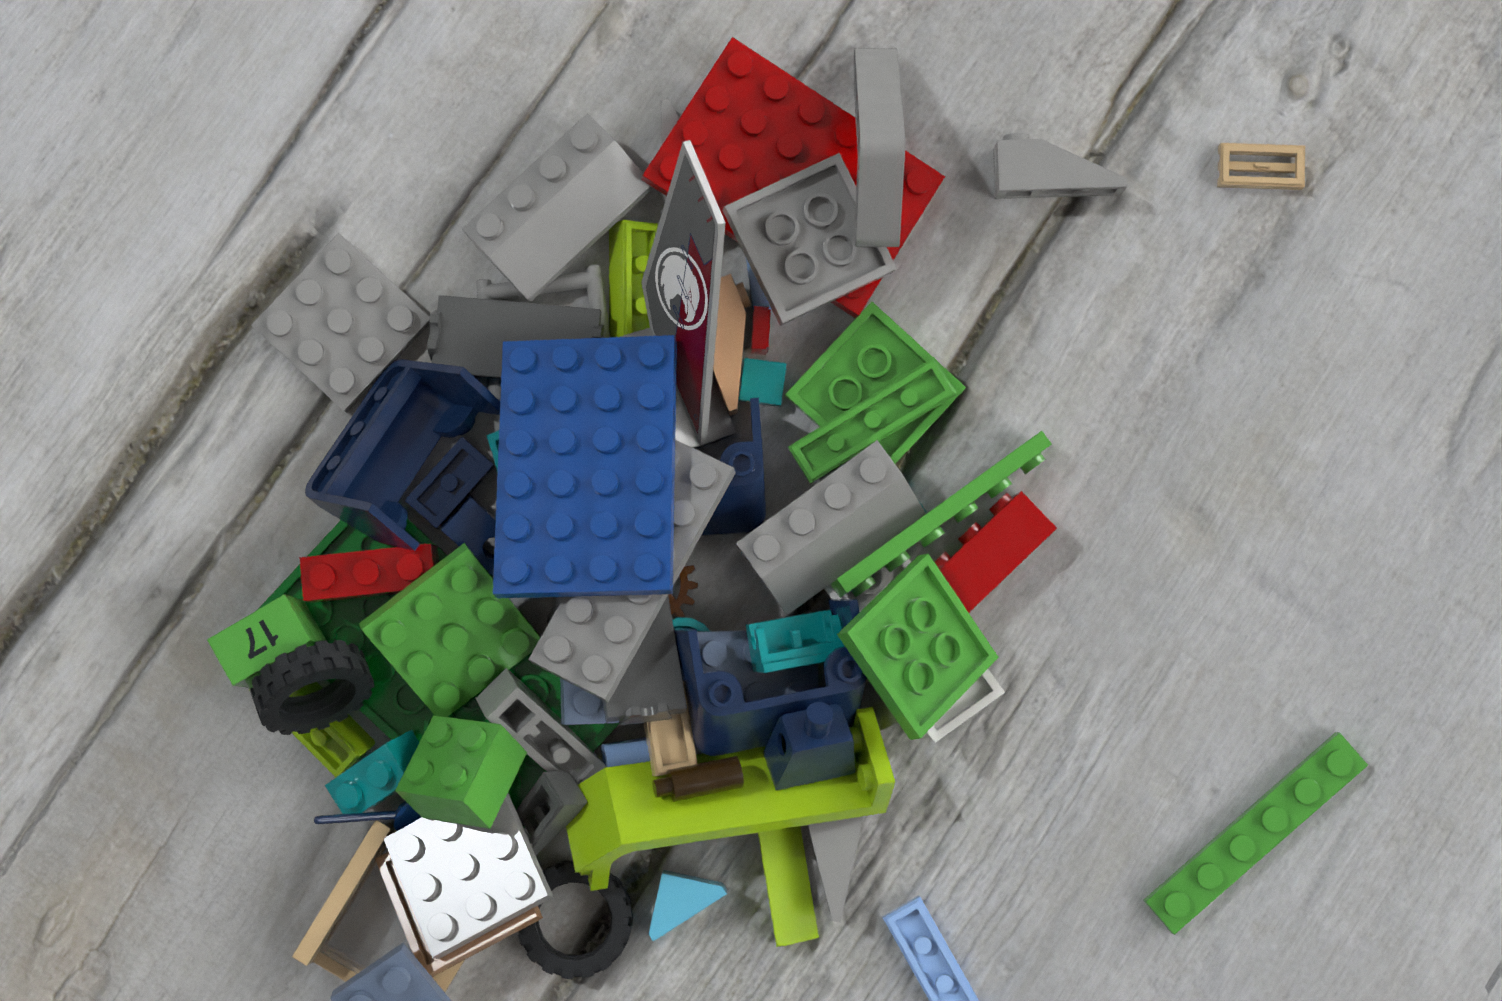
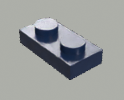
M461 437L405 501L439 530L492 471L495 465L466 439Z

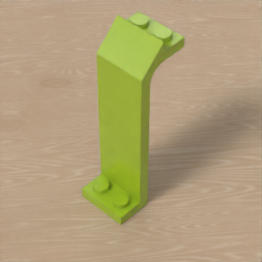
M873 707L857 709L854 724L852 727H849L854 743L856 768L855 774L775 790L763 754L766 746L719 756H709L702 753L696 754L697 764L737 756L743 772V787L674 802L670 795L655 797L652 781L666 778L667 774L652 776L650 761L603 768L578 784V787L587 799V803L579 814L566 826L575 873L579 872L580 876H588L591 891L607 889L611 864L617 858L634 851L886 813L895 786V778Z

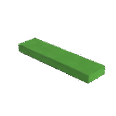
M933 357L788 446V449L808 482L812 484L851 460L875 441H882L949 400L957 393Z

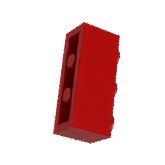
M1022 491L1013 498L1006 492L988 509L994 516L984 526L981 527L975 522L958 538L963 544L961 548L952 556L945 551L934 561L968 613L1057 529Z
M421 544L415 551L393 547L299 557L303 601L316 603L398 594L439 563L438 546Z

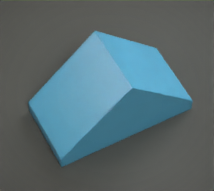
M663 870L649 930V936L652 941L657 940L725 896L727 888L722 882Z

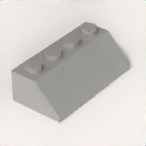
M587 113L465 225L462 230L476 248L530 303L642 200L653 187L641 180L643 175L641 170L619 144Z
M877 440L739 540L736 546L786 615H789L926 513L903 474Z

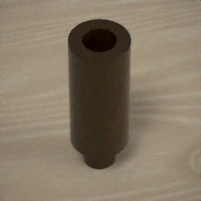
M737 756L669 769L667 770L666 778L653 780L652 785L656 798L670 795L675 802L742 788L744 778L740 761Z

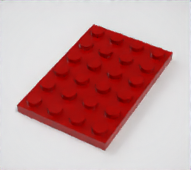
M732 37L641 177L642 181L667 196L682 143L690 140L726 222L725 235L738 242L722 211L728 204L840 153L855 185H857L856 117ZM906 150L899 247H887L893 260L946 177ZM882 278L830 303L856 319L861 314Z

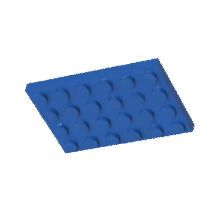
M675 335L503 342L493 595L496 598L673 594L677 340Z

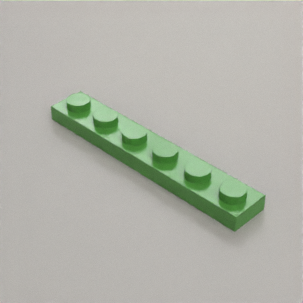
M1040 431L838 577L830 585L840 598L849 591L856 598L877 583L872 575L885 566L889 572H892L911 558L906 551L919 541L925 548L945 533L940 527L944 522L954 517L956 522L959 523L978 509L974 501L987 492L992 499L1012 484L1008 476L1020 468L1024 474H1027L1046 460L1041 452L1052 445L1044 432Z
M1335 732L1143 899V901L1166 928L1175 935L1364 770L1368 764L1340 732Z

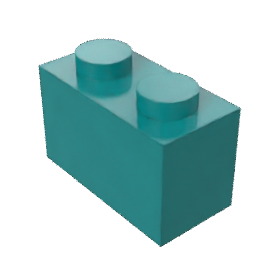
M412 730L385 743L325 785L342 814L365 813L396 793L395 790L420 743Z

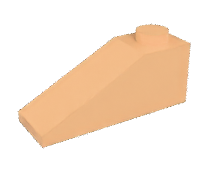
M731 274L721 277L713 365V375L729 416L736 414L738 411L746 328V311L744 308L751 306L743 282L735 284Z

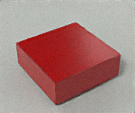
M754 306L751 354L766 355L768 353L771 309L769 307Z

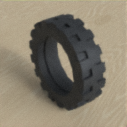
M327 640L317 641L315 645L309 647L306 644L294 648V652L288 655L283 653L275 658L276 662L273 664L267 663L260 670L261 675L254 677L252 680L253 688L250 689L261 724L263 726L266 725L267 730L274 733L279 730L282 735H291L292 732H298V734L310 733V730L314 728L319 730L330 727L329 723L336 720L341 722L348 718V713L358 711L364 705L362 701L368 700L371 697V688H374V681L362 650L359 651L357 645L353 643L346 645V642L342 640H335L333 643H328ZM336 678L334 682L321 690L303 696L289 697L293 692L306 685L320 680Z
M562 861L543 870L551 892L556 887L568 883H582L589 886L587 875L580 876L579 872L575 873L573 861ZM610 873L608 888L598 890L607 901L611 913L610 931L602 944L595 950L582 955L564 954L554 949L543 937L539 921L518 931L519 942L527 951L526 955L529 959L541 966L542 970L551 975L554 973L565 979H573L574 977L588 978L611 966L622 954L629 940L633 925L630 896L628 892L626 893L620 879Z

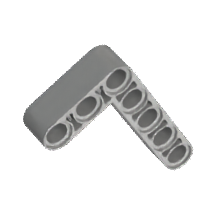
M855 48L854 99L858 153L855 247H899L905 163V129L897 48Z

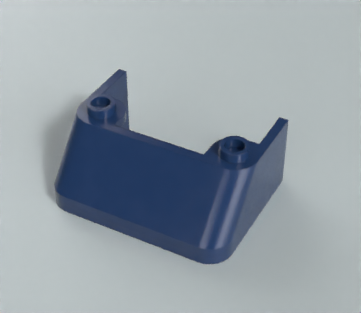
M404 359L397 360L390 364L374 383L309 479L305 488V495L323 510L375 541L415 551L420 543L404 531L407 525L408 512L398 503L441 437L453 438L466 434L473 427L475 417L479 412L500 415V401L464 367Z
M759 397L750 398L753 441L734 443L722 453L720 461L734 467L736 474L701 536L750 533L763 524L765 520L766 500Z
M857 599L829 600L832 615L839 616L842 629L860 613ZM674 628L694 746L699 752L709 756H719L764 747L767 745L779 717L787 713L807 710L809 705L814 702H824L828 705L839 704L843 710L848 727L853 726L856 710L861 708L867 677L845 645L834 649L825 660L824 675L826 687L744 703L741 685L734 675L725 671L703 673L696 629Z

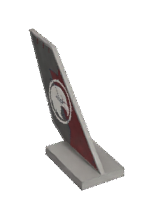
M688 140L682 143L642 279L650 328L621 337L675 335L677 340L675 439L694 449H698L729 438L737 432L713 378L726 222L693 145Z

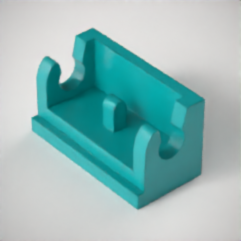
M831 610L745 624L753 672L767 673L825 662L827 656L834 649L844 646L837 635L842 630L839 616L832 615Z

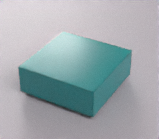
M745 358L739 401L750 403V398L759 397V404L781 407L787 363Z

